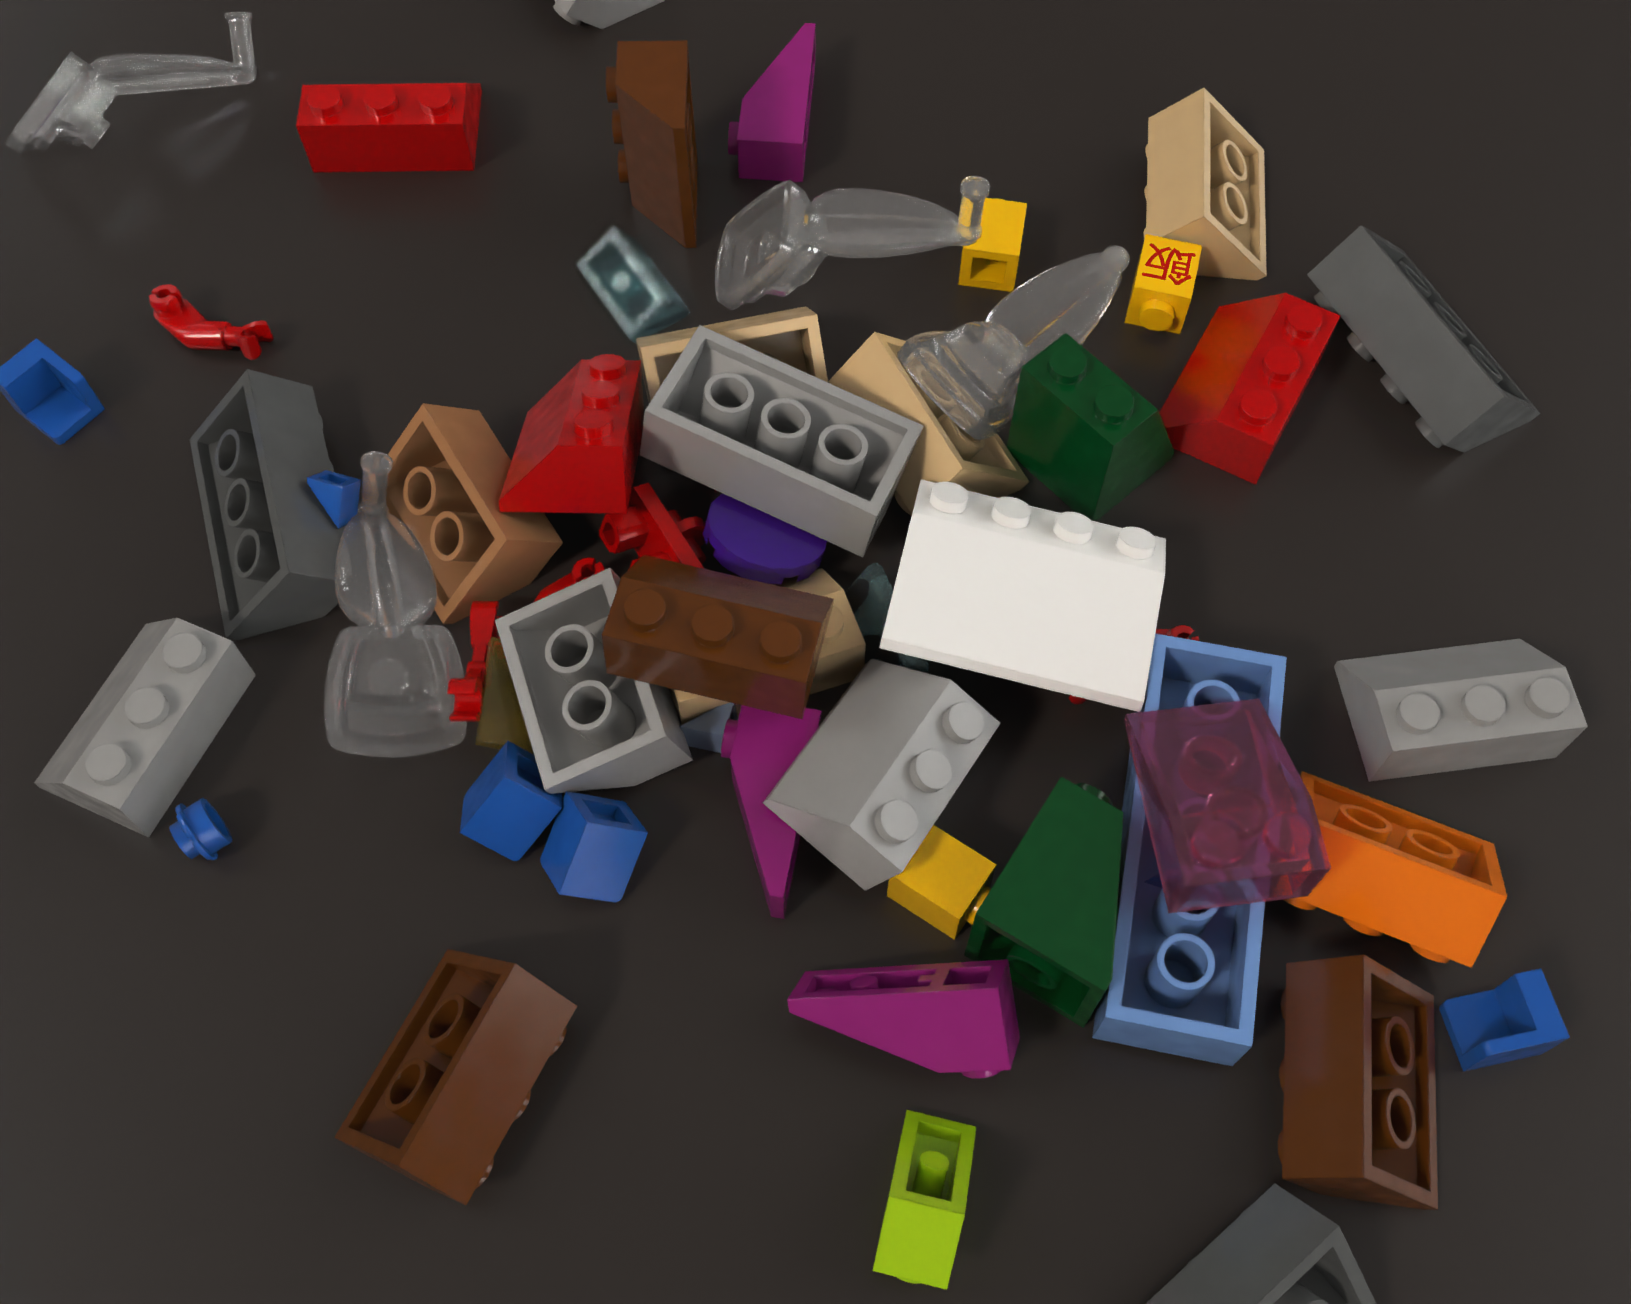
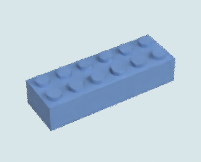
M1155 633L1144 703L1141 711H1135L1122 806L1124 814L1113 977L1096 1006L1092 1038L1233 1066L1252 1047L1287 657ZM1160 872L1166 879L1163 888L1144 882Z

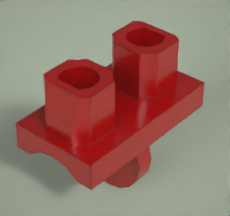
M650 483L634 486L631 491L627 514H605L599 529V537L609 553L613 552L616 554L634 548L640 558L643 555L703 569L702 564L707 559L700 548L705 543L703 536L705 522L703 519L694 516L682 520L676 510L667 511ZM640 558L635 559V560H632L629 569H630Z

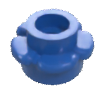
M204 798L199 799L188 807L182 803L175 807L177 822L170 825L169 829L175 842L184 854L190 859H194L200 854L207 860L219 858L217 851L230 844L232 837L226 824L214 807Z

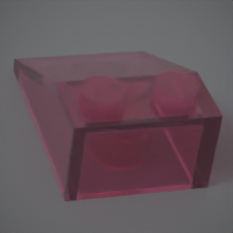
M1259 698L1126 714L1124 718L1168 914L1305 897L1312 892L1331 869L1312 798Z

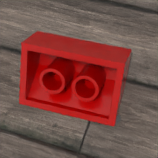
M481 84L302 85L296 128L314 173L474 171L482 97Z
M1288 293L1219 306L1159 412L1173 448L1256 485L1313 376L1341 315Z
M614 354L598 355L591 360H581L527 412L499 498L500 512L627 514L644 422L641 360H625L623 357Z

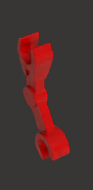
M499 601L472 602L470 609L472 661L467 663L464 678H451L449 681L447 694L455 695L454 710L449 716L451 722L480 721L483 707V690H489L491 683L490 657L495 655L493 645L499 637L495 620L503 617L497 616Z

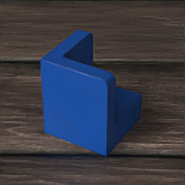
M37 338L0 367V391L11 406L58 445L64 444L105 410L85 377Z
M507 740L466 792L463 799L460 833L512 861H518L562 809V793L549 794L546 792L535 756Z
M566 791L562 800V809L555 818L542 852L540 863L559 895L614 903L619 902L623 897L648 832L625 801Z
M1541 968L1514 974L1495 989L1447 999L1439 1006L1463 1072L1541 1055L1570 1038Z

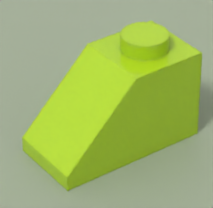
M906 1110L873 1271L897 1277L908 1283H922L947 1290L965 1217L976 1126Z

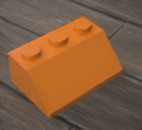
M1301 771L1270 861L1268 888L1277 891L1284 901L1297 908L1314 910L1318 907L1341 916L1350 927L1363 934L1377 937L1384 933L1407 942L1414 951L1429 960L1438 963H1448L1452 960L1472 968L1507 899L1494 844Z

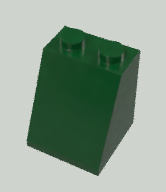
M1064 333L1021 367L1007 449L1013 458L1074 512L1088 517L1091 521L1099 520L1172 459L1174 449L1159 410L1067 333Z
M1061 776L978 909L964 955L973 961L1008 959L1012 985L1084 1028L1113 977L1124 812L1112 806L1109 797L1099 789L1085 783L1074 784Z

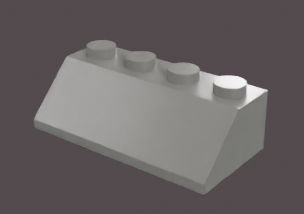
M699 325L645 409L640 456L863 557L889 507L920 437L923 425Z

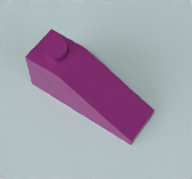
M805 23L742 98L739 122L730 121L728 154L738 155L739 178L803 182L816 64V23Z
M741 705L739 719H728L722 739L721 757L730 759L734 789L771 917L784 919L801 835L765 806L763 802L821 725V710L806 708L802 720Z
M1008 959L805 971L787 999L789 1013L938 1073L961 1072L968 1078L978 1079L994 1076L1003 1070H1011L1020 1041Z

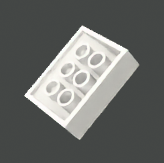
M921 479L879 648L1140 712L1145 699L1165 578L1166 538L1154 536L1147 530L1138 527L1120 528L1091 521L1088 517L1076 512L1058 513L1029 506L1026 502L1014 497L996 498L967 491L964 487L952 482L934 483Z

